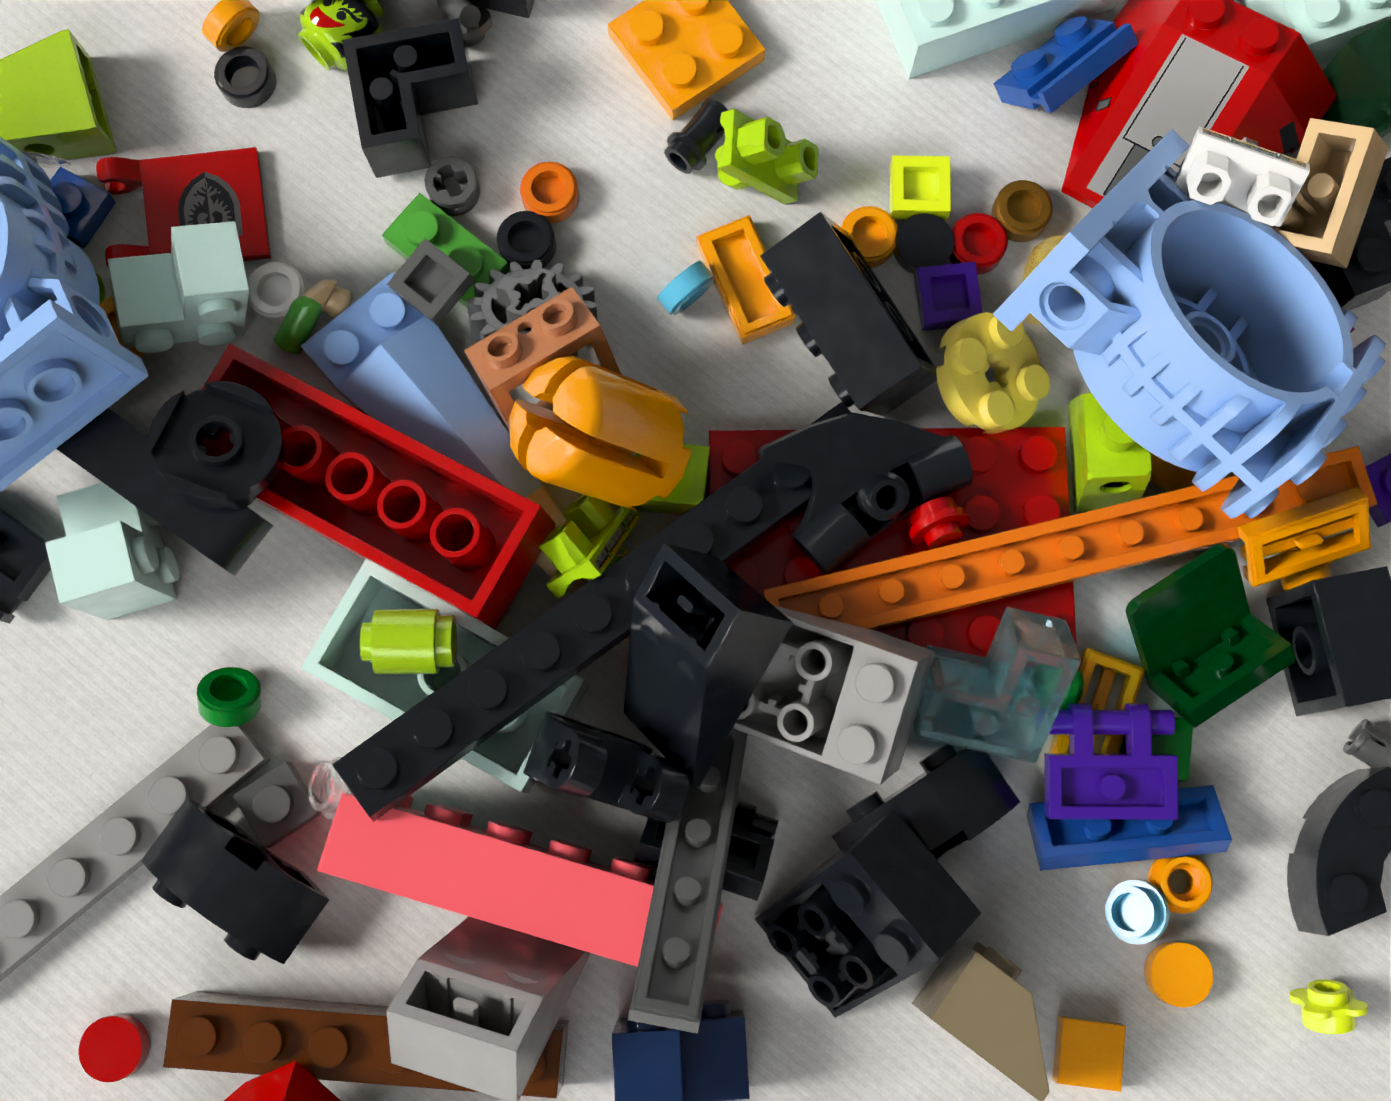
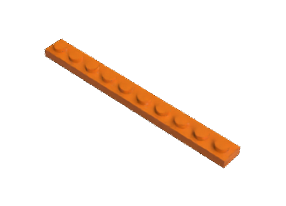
M1359 446L1326 453L1327 458L1321 467L1301 484L1295 485L1290 479L1277 488L1279 490L1277 497L1261 513L1253 518H1249L1242 513L1236 518L1231 519L1221 510L1224 500L1239 480V477L1232 476L1221 479L1203 492L1194 485L763 590L762 595L774 606L875 630L1211 548L1218 543L1227 544L1242 540L1238 532V526L1355 487L1368 496L1369 508L1377 505V501Z

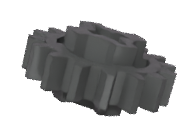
M534 260L531 264V269H522L515 261L510 263V273L505 275L493 269L489 272L490 284L476 282L474 285L475 298H470L467 301L473 341L484 339L570 287L574 288L598 321L597 303H595L593 286H583V275L579 272L567 277L564 276V264L561 263L548 270L542 268L541 260ZM525 328L520 334H527L532 328ZM578 351L575 352V353H573V354L570 355V356H575V357H577V356H578Z

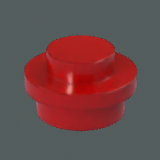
M952 497L936 498L920 505L910 514L909 521L912 527L909 531V536L915 546H928L929 550L955 544L962 539V531L968 526L970 518L966 509L958 507Z

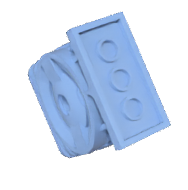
M1171 129L1060 241L993 315L1012 332L1031 313L1068 349L1074 351L1079 370L1091 393L1108 416L1129 437L1157 457L1175 466L1197 472L1192 483L1202 492L1208 490L1229 473L1233 472L1239 477V480L1224 500L1221 510L1231 519L1236 518L1242 513L1249 518H1253L1261 513L1279 494L1277 488L1289 479L1295 485L1301 484L1325 462L1327 456L1321 450L1336 439L1345 429L1347 422L1342 417L1363 399L1367 391L1362 385L1369 381L1385 364V360L1380 357V354L1384 350L1386 343L1377 335H1373L1353 349L1350 331L1358 317L1349 309L1341 310L1334 294L1318 271L1289 241L1268 225L1252 220L1251 215L1218 202L1209 205L1191 199L1190 196L1173 182L1177 172L1170 166L1190 145Z
M0 137V492L149 376L142 359L119 344L105 310L99 307L100 292L94 266L84 251L67 238L69 225L62 214L58 197L52 191L47 173L41 166L2 137Z

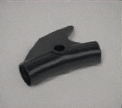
M852 412L800 428L762 446L759 450V457L766 462L801 465L810 472L812 478L810 499L798 528L791 534V537L806 556L826 575L831 574L845 560L876 536L909 516L920 505L966 488L973 482V472L968 454L962 443L954 435L943 437L903 422Z

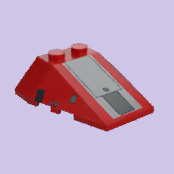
M1128 0L1113 22L1116 29L1124 23L1131 24L1138 45L1090 82L1061 192L1094 208L1171 129L1190 146L1200 126L1242 140L1244 137L1256 140L1259 147L1283 155L1288 152L1293 154L1301 147L1310 118L1322 120L1334 103L1337 94L1300 32L1235 1ZM1190 147L1170 166L1175 172H1178Z

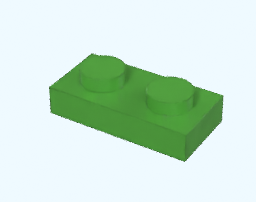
M421 193L411 201L382 234L385 243L406 260L421 242L427 239L469 272L475 282L459 300L467 309L468 299L475 298L474 285L476 282L490 284L489 272L493 269L504 275L510 271L506 260Z

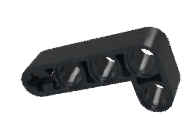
M109 408L56 448L233 575L238 573L274 526L248 507L238 510L226 507L207 508L191 504L176 496L158 475L150 449L149 436Z

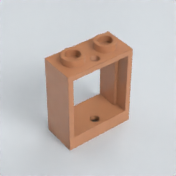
M573 287L568 288L464 350L508 430L509 417L514 405L509 391L523 384L535 368L556 358L568 357L586 346L594 364L621 374L600 324ZM525 328H532L529 333L520 334ZM543 400L536 403L538 406L553 411V404Z

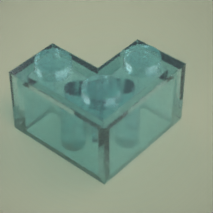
M1006 607L986 657L926 645L925 648L936 653L913 724L915 737L1036 764L1081 664V658L1066 620Z

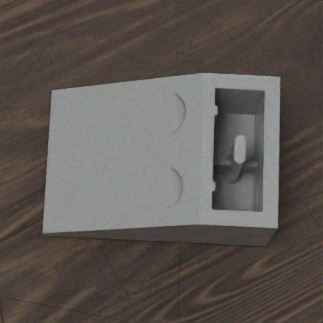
M775 606L793 624L733 728L881 785L900 769L936 652L875 630Z
M468 916L417 959L386 1010L391 1063L506 1101H519L591 953Z

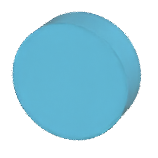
M701 260L697 261L675 277L659 293L657 300L670 315H677L692 305L712 286L715 276Z

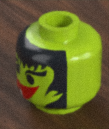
M312 0L299 14L302 30L297 35L308 52L326 70L329 71L335 66L342 71H348L342 40L384 32L379 22V19L384 15V11L377 0Z

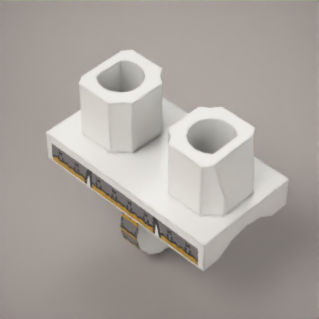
M1199 126L1187 156L1173 182L1191 199L1213 205L1216 202L1246 212L1251 215L1252 220L1270 226L1281 227L1310 173V164L1259 147L1256 140L1247 137L1239 140Z

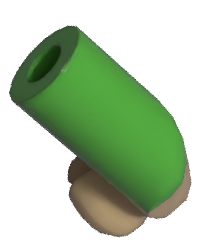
M323 279L292 302L274 338L275 344L284 351L300 354L303 350L301 345L308 340L322 311L335 319L349 307L353 299L351 291L337 286L338 281Z

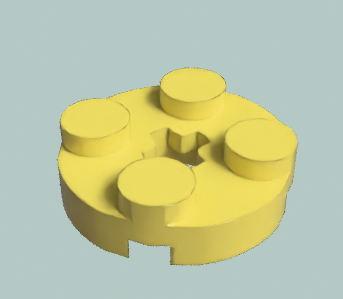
M985 312L955 323L942 337L939 349L945 346L946 349L944 352V365L936 367L938 388L948 410L965 426L977 425L985 430L983 433L995 434L1017 428L1030 419L1037 408L1039 399L1045 398L1049 393V375L1045 368L1040 365L1036 349L1024 331L1022 322L1011 332L993 313ZM989 364L995 374V381L990 383L985 376V372L990 368Z

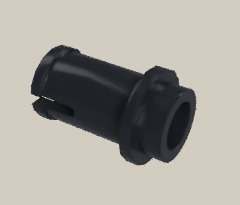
M706 99L702 103V107L680 132L671 133L667 138L668 146L664 150L665 156L676 169L685 174H690L694 169L700 170L706 165V154L725 133L720 120L721 113L728 111V109L717 100Z

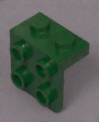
M1218 543L1201 555L1193 558L1178 570L1134 597L1126 606V616L1142 667L1145 671L1144 674L1148 687L1194 728L1296 661L1292 644L1250 613L1236 552L1225 543Z

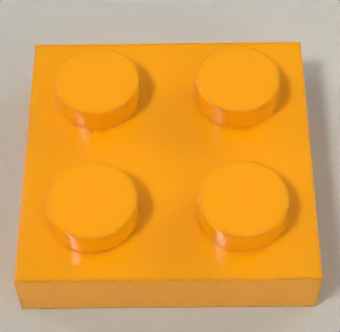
M644 0L608 23L610 38L672 121L765 59V48L728 0Z

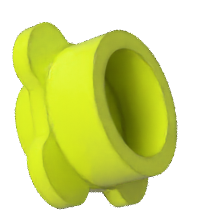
M1315 980L1307 984V989L1298 988L1289 993L1290 1001L1301 1005L1303 1025L1318 1033L1344 1034L1351 1032L1357 1027L1356 1017L1364 1016L1368 1013V1004L1357 1000L1353 996V990L1339 981Z

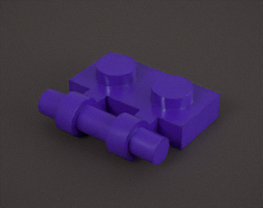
M1070 703L1068 710H1044L1043 729L1045 735H1068L1070 752L1044 753L1045 816L1047 818L1178 820L1177 755L1171 753H1151V735L1174 734L1175 716L1172 710H1150L1146 703H1127L1124 710H1092L1089 703ZM1093 735H1125L1126 753H1094Z

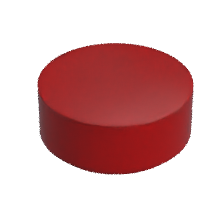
M972 213L959 219L952 228L954 249L949 259L953 264L975 262L977 275L988 273L998 266L1007 250L1008 237L1005 228L996 218L984 213Z
M113 1014L98 1019L85 1030L81 1037L78 1049L81 1066L90 1077L101 1082H115L137 1072L145 1063L150 1048L149 1035L145 1026L137 1018L128 1014Z

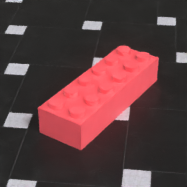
M341 794L317 871L638 967L655 880L649 879L652 867L619 857L613 858L611 867L589 861L592 849L558 839L556 841L551 840L548 849L530 844L533 832L501 822H488L486 830L470 826L473 814L440 804L433 805L427 803L424 812L411 808L413 796L407 797L373 822L353 794ZM721 900L719 905L716 929L723 908Z

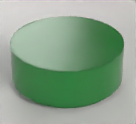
M224 667L211 671L200 680L197 686L198 711L204 720L219 727H235L249 722L258 714L261 708V685L258 678L250 671L238 667Z

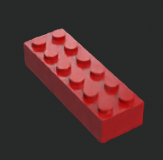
M229 344L205 383L214 381L234 382L259 393L271 406L273 414L280 423L285 452L280 471L274 481L263 492L256 495L255 500L362 559H368L496 630L539 556L541 550L538 546L556 526L554 520L542 506L252 354ZM221 432L216 440L205 438L201 443L207 448L209 456H220L221 454L228 453L233 448L229 443L230 434Z

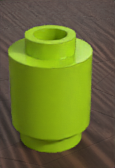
M376 609L373 613L372 622H363L361 625L362 661H372L375 674H438L440 667H455L457 656V625L455 615H440L439 609Z

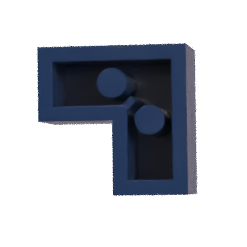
M707 1000L703 1002L698 1034L628 1020L629 1014H626V1017H619L612 1032L615 1101H721L750 1099L745 1017L743 1010L731 1011L729 1000Z

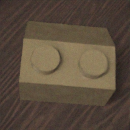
M955 942L912 1004L1038 1101H1044L1050 1091L1033 996L1029 990L1015 981L1022 970L990 946L987 948L981 943L976 942L973 948L969 949Z

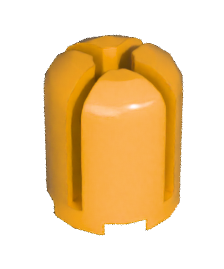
M575 356L556 358L535 368L524 382L523 388L529 394L553 404L552 411L522 399H515L509 417L510 448L520 465L529 471L534 478L632 510H637L633 506L643 505L655 496L665 499L682 479L691 456V449L683 447L684 424L680 413L688 414V411L676 396ZM633 452L639 453L641 456L636 457L633 455Z

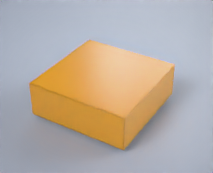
M1058 1015L1052 1080L1057 1084L1121 1092L1126 1026L1114 1022Z

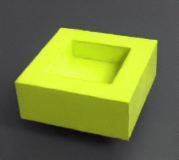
M892 155L889 165L890 215L893 219H908L916 214L928 213L947 220L951 212L950 156Z

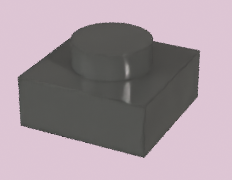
M424 239L387 285L438 326L475 280L469 272L427 239Z
M284 761L232 795L264 848H271L323 814L294 765L288 761Z

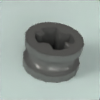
M453 156L440 158L432 163L424 179L430 201L447 215L453 217L464 215L471 211L478 203L480 196L479 183L471 165L462 158ZM455 176L456 181L460 184L462 193L450 197L447 190L438 191V189H446L443 181Z

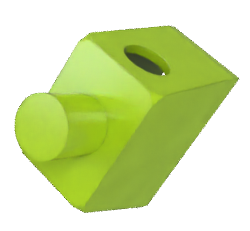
M69 29L59 31L0 59V137L37 164L108 155L117 152L91 57Z
M1092 393L1081 394L1068 403L1074 513H1083L1141 499L1151 479L1150 452L1129 437L1108 416ZM1110 482H1121L1120 487L1102 486Z

